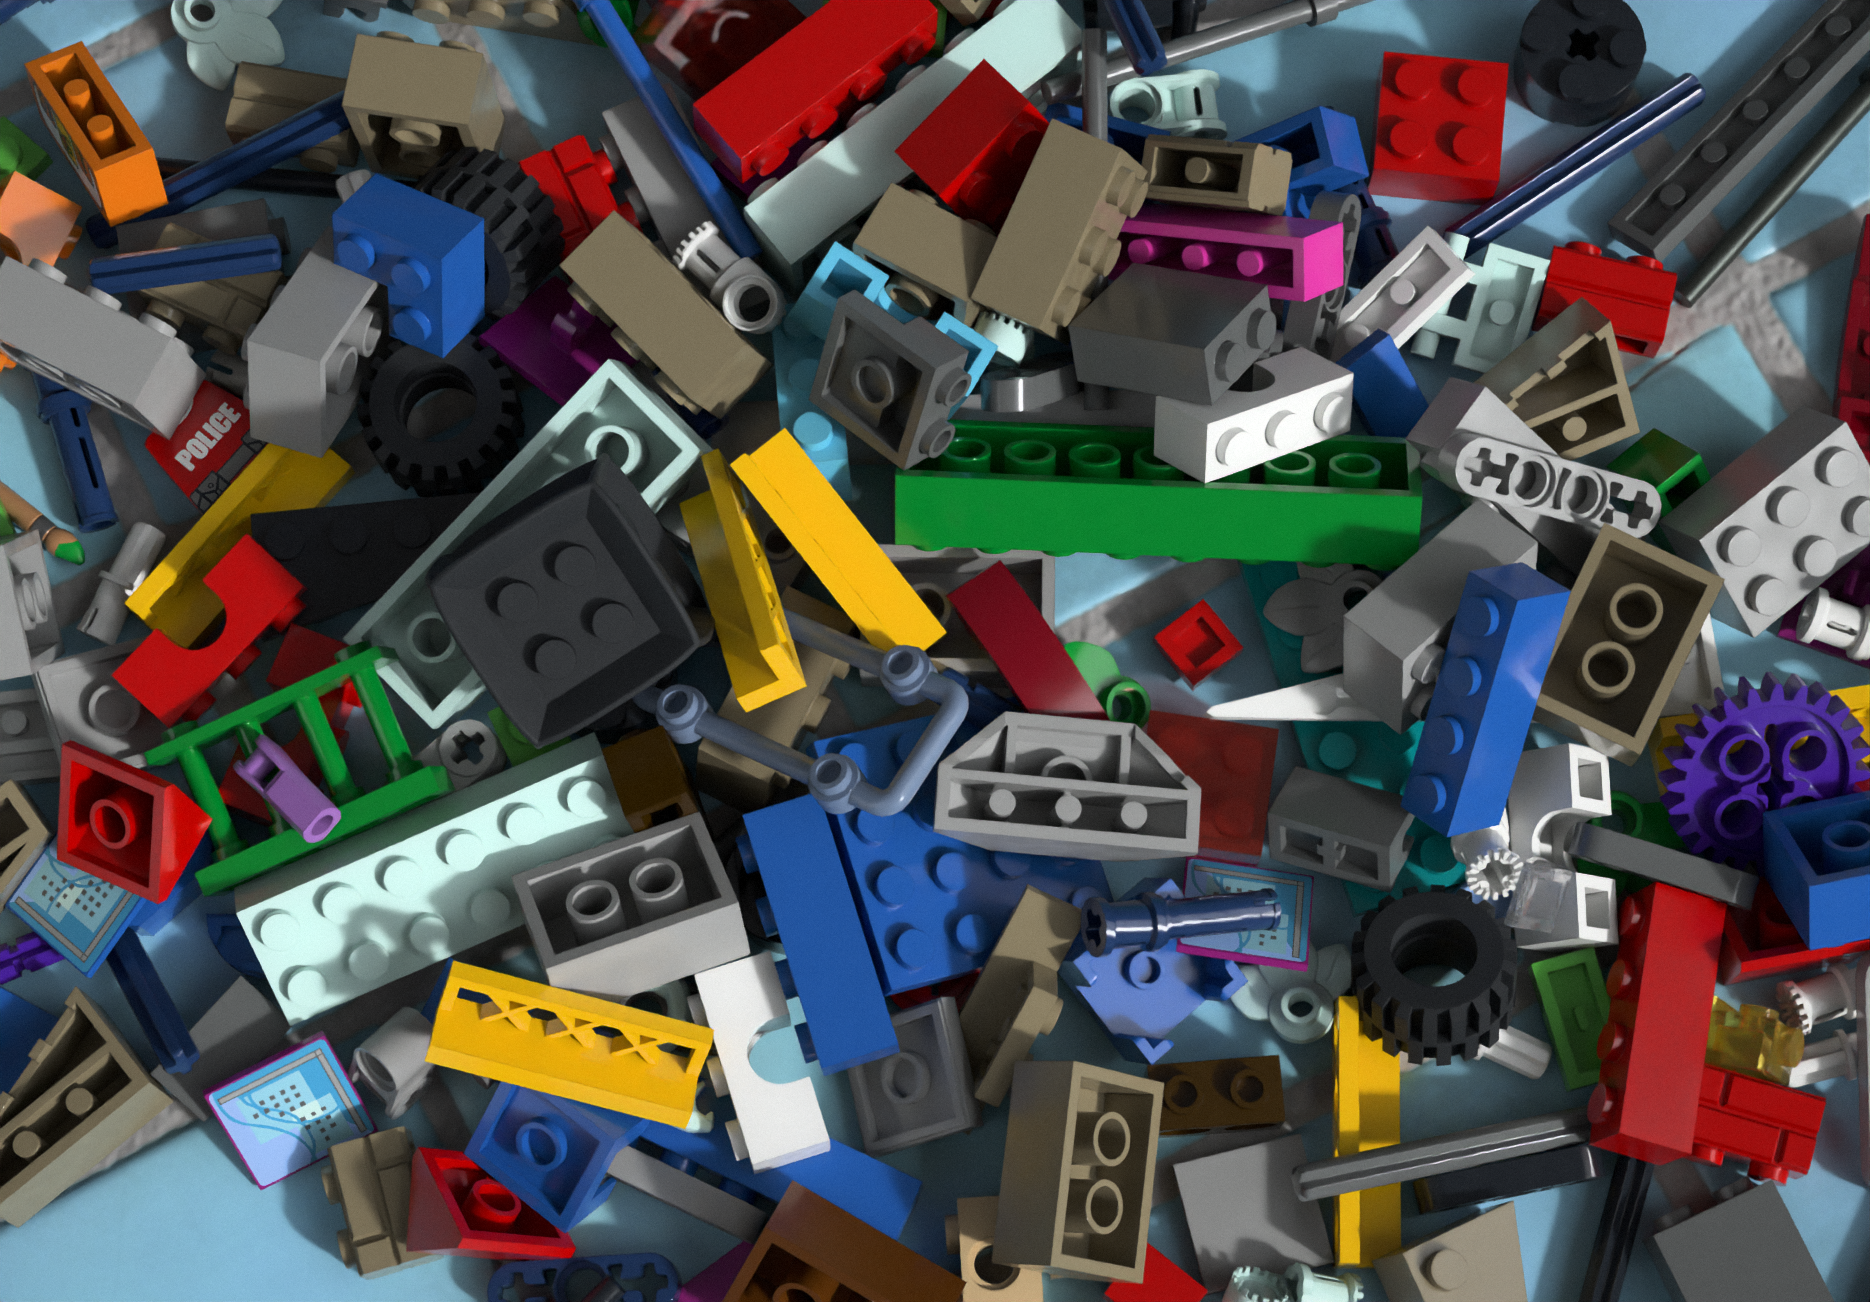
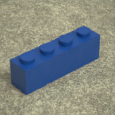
M1523 562L1469 571L1400 805L1445 837L1500 825L1571 591Z
M808 794L742 815L748 833L735 838L747 875L760 871L767 896L755 899L766 937L779 934L787 958L774 963L785 999L789 1000L799 997L806 1022L794 1025L805 1063L819 1060L823 1075L827 1076L899 1053L897 1037L825 810L821 808L812 794Z

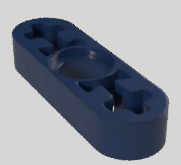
M657 1253L519 1261L505 1264L493 1274L488 1284L487 1296L489 1302H511L503 1299L504 1289L514 1287L515 1276L523 1275V1280L526 1284L533 1287L550 1286L546 1273L557 1271L553 1282L554 1298L556 1302H571L567 1295V1285L570 1278L581 1270H593L603 1279L607 1274L614 1278L611 1269L613 1267H622L620 1278L624 1281L644 1278L646 1273L645 1267L654 1266L656 1274L668 1279L667 1288L657 1290L656 1301L653 1302H677L682 1291V1279L677 1267L667 1258ZM637 1290L626 1291L622 1296L624 1302H647L645 1294ZM545 1296L530 1297L525 1299V1302H550L551 1299Z

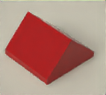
M69 740L63 743L61 750L57 860L156 904L167 900L213 819L175 784L75 741Z
M1759 876L1760 881L1751 910L1726 905L1718 964L1723 986L1826 968L1835 963L1849 964L1865 952L1870 951V938L1846 943L1839 947H1826L1809 951L1765 877Z
M418 1147L412 1157L406 1252L508 1261L569 1259L572 1257L576 1247L568 1232L563 1233L463 1154V1151Z

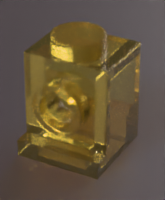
M1714 996L1704 1063L1775 1084L1789 1086L1792 1068H1796L1799 1065L1803 1056L1804 1034L1800 1028L1788 1027L1779 1021V1012L1758 1005L1741 1004L1738 1012L1719 997Z

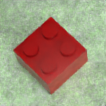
M1384 51L1376 82L1367 183L1370 195L1480 206L1494 197L1500 178L1509 63Z
M983 59L894 152L961 219H974L984 223L994 231L998 238L1050 123L1027 98Z

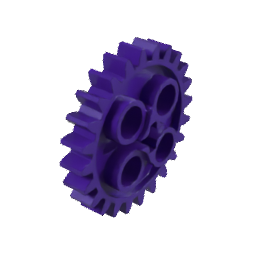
M1772 672L1765 673L1760 689H1754L1745 676L1739 677L1738 695L1730 698L1725 691L1717 687L1714 689L1717 706L1709 710L1695 703L1692 705V709L1699 722L1694 727L1686 724H1676L1674 727L1685 742L1683 746L1664 747L1663 753L1675 767L1658 772V778L1666 789L1669 790L1660 796V802L1671 815L1668 818L1669 824L1679 837L1683 836V842L1694 855L1701 852L1708 861L1718 864L1724 861L1728 867L1740 871L1744 870L1749 861L1760 877H1764L1762 823L1765 808L1767 811L1786 808L1790 801L1800 796H1803V798L1796 805L1859 793L1862 790L1855 783L1870 778V769L1861 760L1870 754V746L1860 736L1865 730L1862 724L1852 713L1849 714V707L1838 695L1831 697V694L1818 681H1815L1808 687L1798 674L1795 673L1790 675L1783 688ZM1768 725L1766 739L1764 740L1765 728ZM1808 736V739L1802 746L1790 750L1797 740ZM1746 740L1739 750L1727 754V751L1733 744ZM1740 800L1736 808L1722 813L1728 804Z

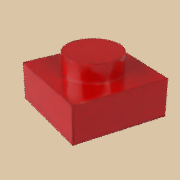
M1204 598L1155 635L1152 642L1192 691L1238 657L1244 648Z

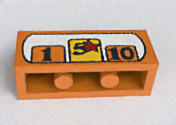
M82 41L24 64L42 122L110 227L169 204L153 147Z

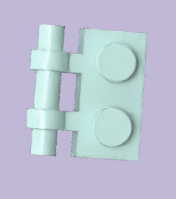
M1445 232V242L1464 260L1470 238L1452 232ZM1493 243L1487 244L1481 266L1465 262L1475 273L1466 283L1467 285L1474 286L1465 320L1447 316L1452 300L1450 298L1416 331L1410 353L1434 359L1440 337H1447L1458 341L1451 365L1485 374L1527 340L1551 260Z

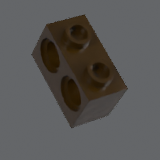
M663 725L653 729L642 728L633 730L623 735L616 744L601 749L623 814L635 833L700 811L712 842H716L693 776Z
M1279 1055L1147 1065L1144 1078L1164 1083L1158 1139L1280 1129L1286 1121Z

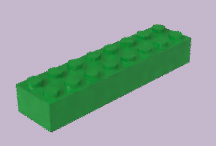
M949 419L947 421L955 427V434L946 450L935 458L928 457L906 470H902L897 466L895 474V545H912L914 548L922 551H939L946 547L977 548L979 551L987 554H1002L1010 550L1041 551L1046 555L1054 557L1070 556L1076 552L1103 553L1109 557L1121 560L1134 559L1140 555L1170 556L1181 562H1198L1205 558L1235 559L1247 565H1261L1269 561L1301 562L1306 566L1314 568H1326L1335 563L1363 564L1375 570L1389 571L1399 568L1419 550L1423 498L1421 466L1419 464L1420 452L1405 440L1406 437L1337 435L1214 481L1203 483L1154 456L1155 427Z

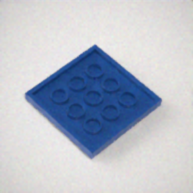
M1015 697L1006 698L1021 707ZM935 714L813 741L805 749L806 754L816 760L830 753L846 755L855 761L865 775L867 783L885 790ZM963 720L913 799L900 812L881 817L867 813L857 807L844 814H832L825 811L883 996L981 972L1027 884L1082 909L1085 901L1091 897H1102L1107 902H1114L1101 860L991 851L933 832L937 766L982 730L966 720Z

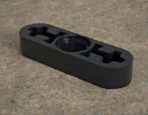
M1588 1144L1416 1180L1412 1182L1419 1215H1427L1589 1182L1606 1177L1600 1148Z

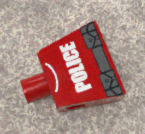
M203 380L171 439L168 440L152 432L146 438L144 446L203 516L267 446L268 442L251 438L250 410L244 407L243 400L211 382Z

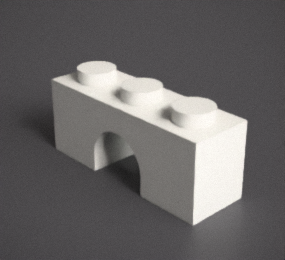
M1299 347L1255 362L1252 392L1227 390L1212 406L1156 396L1154 456L1197 480L1208 483L1350 431L1354 373L1304 347Z
M1571 743L1524 751L1521 753L1507 798L1510 825L1509 850L1520 856L1525 869V873L1522 875L1524 880L1521 884L1514 883L1516 888L1513 891L1511 918L1515 930L1516 945L1518 948L1560 953L1589 947L1595 948L1619 944L1615 879L1577 873L1572 863L1571 855L1567 854L1577 822L1585 823L1592 818L1612 815L1608 755L1590 747Z
M767 951L694 974L698 993L686 998L694 1024L714 1029L713 1042L718 1056L706 1059V1063L717 1098L730 1094L737 1119L725 1122L736 1161L749 1157L754 1174H758L830 1151V1139L810 1076L790 1083L775 1084L759 1077L749 1063L751 1051L761 1037L772 1031L791 1026L790 1012L771 952Z

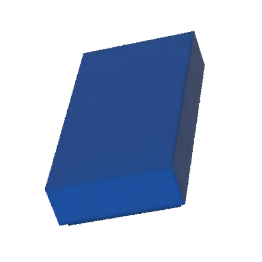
M1379 328L1335 362V364L1354 373L1352 407L1369 436L1407 437L1429 407L1390 334Z

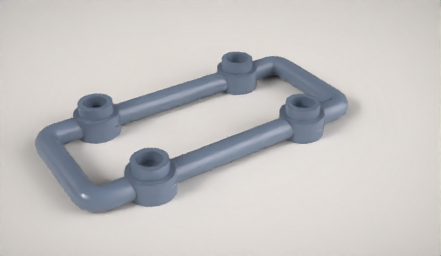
M701 582L698 584V586L703 594L707 607L709 608L704 587ZM782 601L781 605L792 640L880 677L887 692L899 704L915 705L925 701L927 698L942 704L887 789L882 790L867 783L865 775L855 761L846 755L830 753L816 760L715 714L704 695L693 686L677 684L662 690L655 687L658 683L657 681L632 697L633 702L637 706L656 715L659 725H663L670 739L677 743L688 744L704 737L808 785L812 796L821 808L828 813L844 814L857 807L867 813L881 817L894 815L910 803L965 719L969 709V699L964 688L954 680L938 674L936 667L926 652L919 647L899 645L888 652L784 608Z

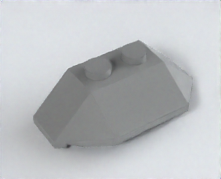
M1005 711L938 764L933 832L991 851L1112 862L1196 856L1199 842L1201 787L1189 776H1185L1171 758L1134 723Z

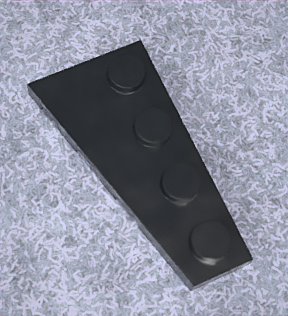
M481 492L250 514L252 537L308 588L299 598L307 606L292 622L298 626L305 627L314 623L319 624L341 616L342 613L378 601ZM290 625L281 634L271 627L262 637V641L265 643L284 636Z

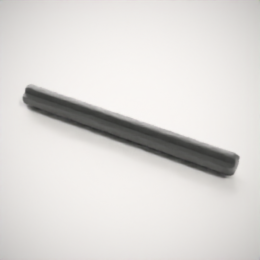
M1588 1105L1303 1163L1294 1167L1291 1172L1294 1192L1300 1201L1306 1202L1588 1143L1592 1123L1588 1120L1587 1116Z

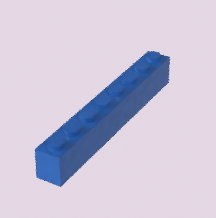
M451 957L448 958L421 1012L432 1025L453 960L457 961ZM460 988L457 995L458 998L481 1004L493 1001L486 994ZM598 1027L592 1028L596 1034L610 1038L617 1037ZM698 1076L697 1083L703 1081L705 1087L696 1098V1107L705 1116L709 1112H713L715 1116L714 1127L710 1132L688 1133L668 1124L651 1120L646 1130L627 1145L635 1149L639 1140H642L663 1150L659 1161L692 1177L695 1176L698 1168L703 1169L722 1179L717 1189L752 1206L757 1196L778 1205L793 1180L897 1242L924 1188L923 1181L830 1137V1151L754 1174L749 1157L736 1161L725 1122L737 1119L730 1094L717 1098L712 1081L702 1076ZM497 1080L494 1084L499 1086L501 1081Z

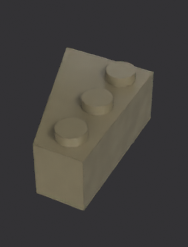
M788 585L786 586L780 597L784 608L853 637L856 624L847 614ZM793 640L806 687L749 712H745L736 699L732 685L717 715L798 751L807 732L809 731L813 734L817 732L829 709L831 699L825 696L834 677L836 676L844 680L852 665ZM706 738L702 740L698 748L695 778L697 790L743 813L747 810L757 811L771 806L780 787L786 789L792 780L791 777Z

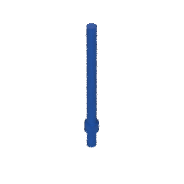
M573 0L579 12L587 11L733 251L741 259L749 257L751 260H754L763 253L762 248L610 0Z

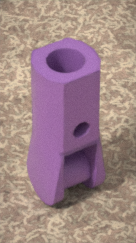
M260 734L255 739L258 747L245 762L237 760L233 765L234 770L266 799L307 842L315 843L323 840L340 821L341 811L303 774L279 745L265 735ZM277 765L281 770L269 783L265 778Z

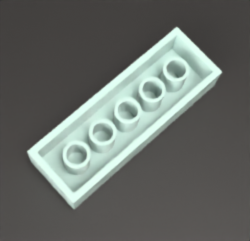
M1003 0L993 13L994 18L977 31L973 28H968L959 33L947 45L944 51L945 55L928 68L920 65L912 69L899 81L895 88L896 93L879 106L876 103H869L862 107L848 121L846 125L847 130L829 144L826 140L815 143L799 158L797 162L798 167L780 181L777 178H771L753 191L747 201L749 205L743 209L746 224L763 250V253L757 258L795 303L835 241L853 252V242L891 182L907 191L915 189L928 194L933 199L938 197L894 151L983 59L1027 98L1042 116L1045 115L1048 104L1045 102L1041 92V82L1082 68V30L1056 0Z
M608 359L356 623L343 639L350 646L370 640L373 647L379 645L395 648L400 660L376 672L432 729L448 727L456 723L484 694L487 688L446 627L436 608L430 589L425 583L426 573L439 557L452 553L464 540L501 513L565 473L587 462L598 459L603 453L608 454L610 460L624 472L655 515L702 467L701 456L713 451V449L625 362Z
M595 732L235 887L237 917L289 1025L292 1026L525 924L511 878L512 875L635 834L623 814Z

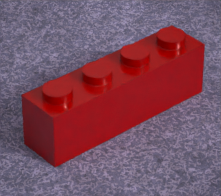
M830 0L693 103L694 130L741 184L745 183L756 173L765 176L778 168L787 158L789 148L805 136L813 139L829 129L836 121L838 111L855 98L861 102L873 96L884 85L887 74L905 61L908 65H911L923 58L936 41L938 10L929 0Z
M1654 882L1627 896L1626 900L1622 903L1617 914L1618 935H1621L1617 961L1610 969L1606 984L1607 994L1611 997L1608 1022L1604 1025L1597 1043V1055L1602 1060L1598 1086H1596L1591 1094L1587 1109L1588 1120L1592 1123L1589 1145L1659 1166L1692 1153L1727 903L1659 882Z

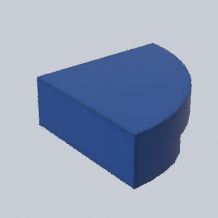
M206 914L210 939L221 957L238 972L253 979L268 981L237 914Z

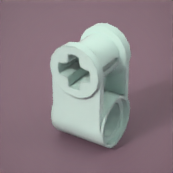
M1199 69L1184 71L1174 75L1136 77L1119 83L1110 96L1108 104L1109 116L1125 119L1120 114L1123 108L1138 107L1149 116L1147 121L1140 124L1171 131L1170 136L1224 140L1227 136L1226 124L1219 120L1215 91L1220 87L1218 73L1214 71Z

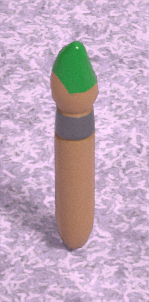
M0 480V498L14 524L23 531L38 529L41 543L45 545L47 551L54 557L79 566L85 563V551L79 540L71 532L57 528L43 513Z

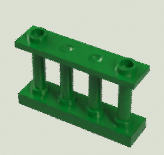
M370 640L348 646L334 654L337 662L336 665L201 727L198 726L196 720L177 725L160 735L163 742L162 745L144 753L149 765L170 766L178 762L195 803L213 819L207 828V832L215 848V851L210 854L214 864L195 872L204 897L225 896L234 892L235 887L372 829L456 790L446 766L424 767L421 759L414 761L376 672L400 660L395 648L379 645L373 647ZM351 682L354 685L390 769L385 774L388 785L366 794L363 786H355L318 697ZM294 709L332 797L329 800L341 811V819L323 840L309 843L263 798L273 825L268 828L272 838L250 847L247 839H239L202 751L236 735L247 760L258 747L255 739L260 734L264 735L260 724ZM277 765L265 778L269 783L280 771Z

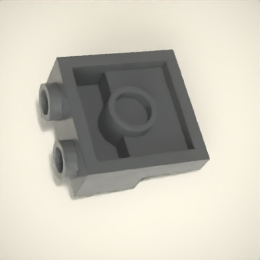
M853 290L837 300L809 401L899 468L906 470L928 457L935 458L939 456L951 443L955 434V427L947 421L950 409L965 396L972 381L971 375L963 370L969 351L921 316L902 324L857 290Z

